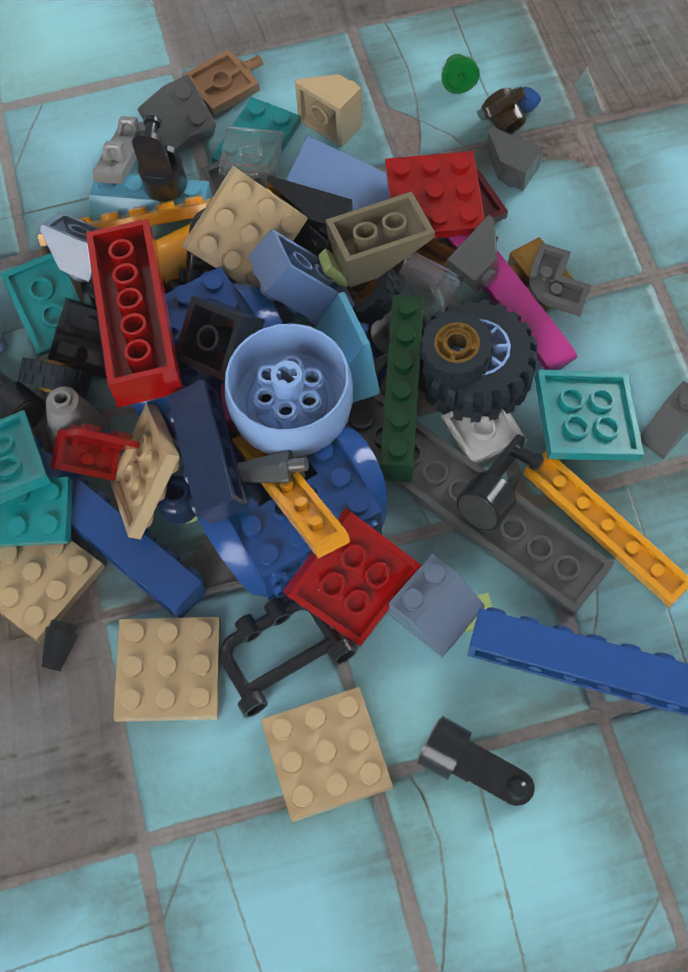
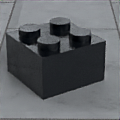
M191 296L176 347L177 360L225 381L226 369L234 351L246 338L261 330L265 320L216 299Z

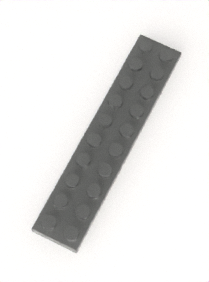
M380 394L353 402L348 422L345 425L353 428L363 437L375 455L379 466L385 398ZM417 421L413 482H391L574 616L612 569L614 562L517 492H515V506L497 529L487 531L470 524L461 515L457 507V497L477 473L486 472V470Z

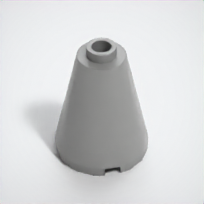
M58 387L49 393L46 399L48 442L52 450H54L57 430L69 429L70 425L81 426L82 424H91L102 427L101 432L110 433V426L105 415L74 389Z

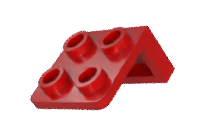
M70 425L69 429L57 430L50 468L107 481H115L121 450L140 449L141 442L131 440L132 434L120 431H112V433L101 432L102 427L96 425Z

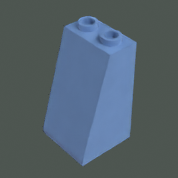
M308 135L286 179L290 182L352 199L353 211L389 199L385 172Z

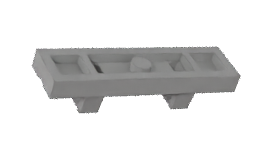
M120 116L118 128L111 141H106L103 145V154L93 170L94 182L124 183L137 159L132 145V138L135 132L145 129L144 122H138L137 117Z

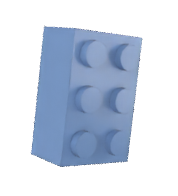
M273 229L265 235L248 255L253 266L252 272L260 282L262 294L271 301L277 300L283 303L292 313L297 314L299 312L305 315L314 325H317L338 293L344 292L351 307L355 306L347 287L339 286L334 282V279L327 277L323 273L318 256Z

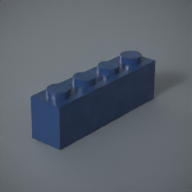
M202 379L168 395L171 408L168 410V415L176 429L177 438L175 439V444L183 458L185 467L182 468V473L185 481L190 486L192 497H190L189 501L194 514L214 524L249 509L218 391Z

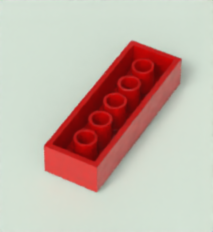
M148 218L86 232L107 382L117 406L122 407L166 397L183 389L157 244Z

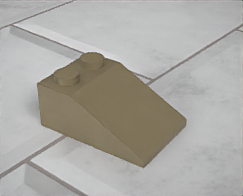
M412 192L326 219L328 241L331 243L330 248L349 287L379 278L435 238V232Z

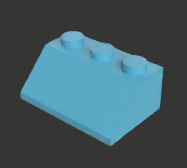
M338 293L314 329L325 333L334 340L344 353L352 375L353 402L378 395L380 390L370 343L345 293Z

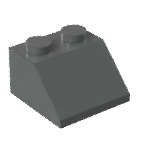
M189 74L164 85L138 107V112L143 121L145 116L149 114H155L161 119V127L157 129V134L163 139L165 145L174 147L176 153L214 136L216 123Z

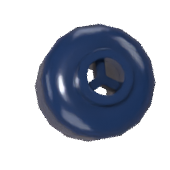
M183 476L170 477L167 483L166 495L157 504L161 516L173 524H184L196 517L189 501L190 497H192L190 486Z

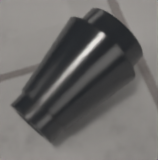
M51 619L49 627H45L41 667L61 672L62 666L78 637L75 634L77 630L76 625Z

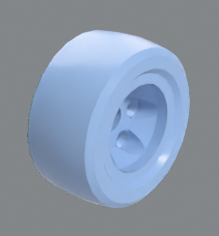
M277 324L263 328L250 335L236 348L229 360L225 373V399L232 422L243 439L254 448L269 455L291 450L292 457H301L321 450L341 434L348 422L352 407L353 381L344 353L336 342L325 333L305 325ZM306 378L311 379V380L314 381L315 383H309V382H307V381H306ZM264 394L271 395L272 399L269 402H261ZM312 397L316 402L308 406L303 403V400ZM283 407H290L292 409L289 415L279 413Z

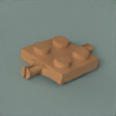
M228 49L186 72L183 76L189 74L208 110L213 116H216L260 91L259 83L251 75V71L263 66V61L258 54L247 61H242Z

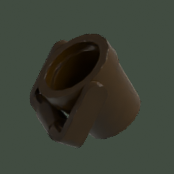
M522 86L514 89L506 87L493 93L485 100L481 109L477 111L481 120L489 119L497 129L510 135L519 130L526 121V117L517 102L526 96Z

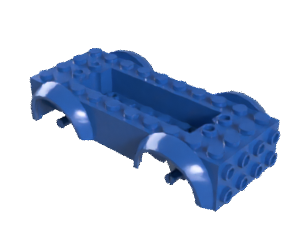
M221 267L204 272L195 280L185 285H179L166 294L175 349L191 296L216 299L265 320L263 328L283 324L273 302L262 294L257 285L231 283ZM178 361L182 387L185 388L203 379L218 391L222 405L221 384H224L225 381ZM264 394L261 402H269L272 399L271 395ZM168 396L131 404L139 416L146 403L158 406L169 433L175 441L177 433L168 415V410L171 409ZM308 398L303 400L305 405H312ZM283 407L279 413L289 415L292 409L290 407ZM345 426L341 434L326 447L315 453L297 457L307 458L309 468L308 471H304L306 475L304 479L336 519L347 508L382 535V528L387 515V489L375 455L358 432L351 427ZM229 431L236 462H244L235 450L232 439L237 437V433ZM242 483L249 509L214 524L199 516L197 518L224 563L251 594L267 597L268 600L274 597L286 596L283 592L284 588L312 553V550L261 483Z

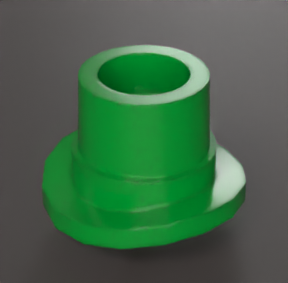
M461 54L451 55L446 60L441 73L444 88L453 94H461L471 90L478 83L480 77L476 62L470 57Z

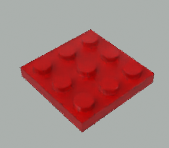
M474 151L385 159L389 199L412 192L432 226L435 238L470 235L485 219Z
M345 508L337 520L347 531L350 543L320 558H317L312 551L283 592L299 605L361 646L390 609L389 602L422 565Z

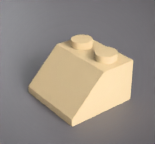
M339 74L300 78L295 82L297 109L301 123L338 146L343 147L362 127L361 87L356 82L348 80Z

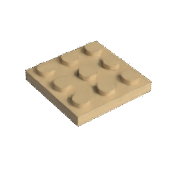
M232 166L182 246L213 267H221L224 273L235 281L243 284L257 285L260 288V282L252 272L253 266L248 257L250 252L271 229L294 241L308 217Z
M149 403L145 404L132 433L131 440L141 442L140 449L124 451L118 464L116 479L110 482L128 537L140 540L145 529L149 528L153 522L154 510L158 502L162 501L166 495L167 483L171 474L178 470L180 464V455L159 407Z
M70 540V544L0 547V614L40 644L45 636V627H49L51 619L60 621L105 567L103 563L72 540Z
M220 617L119 619L113 719L116 722L218 719L221 643Z
M360 687L261 719L291 822L393 789Z

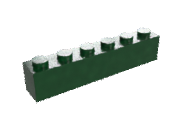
M393 295L380 459V469L384 481L413 482L424 296Z

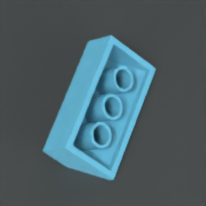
M128 174L123 184L99 183L93 180L89 195L91 221L101 219V214L118 211V215L129 214V209L139 206H146V210L157 209L156 204L161 202L151 199L145 193L139 175ZM187 179V186L183 194L172 200L174 205L185 203L184 199L192 196L202 195L203 200L212 198L209 181ZM193 218L151 226L155 240L190 224Z

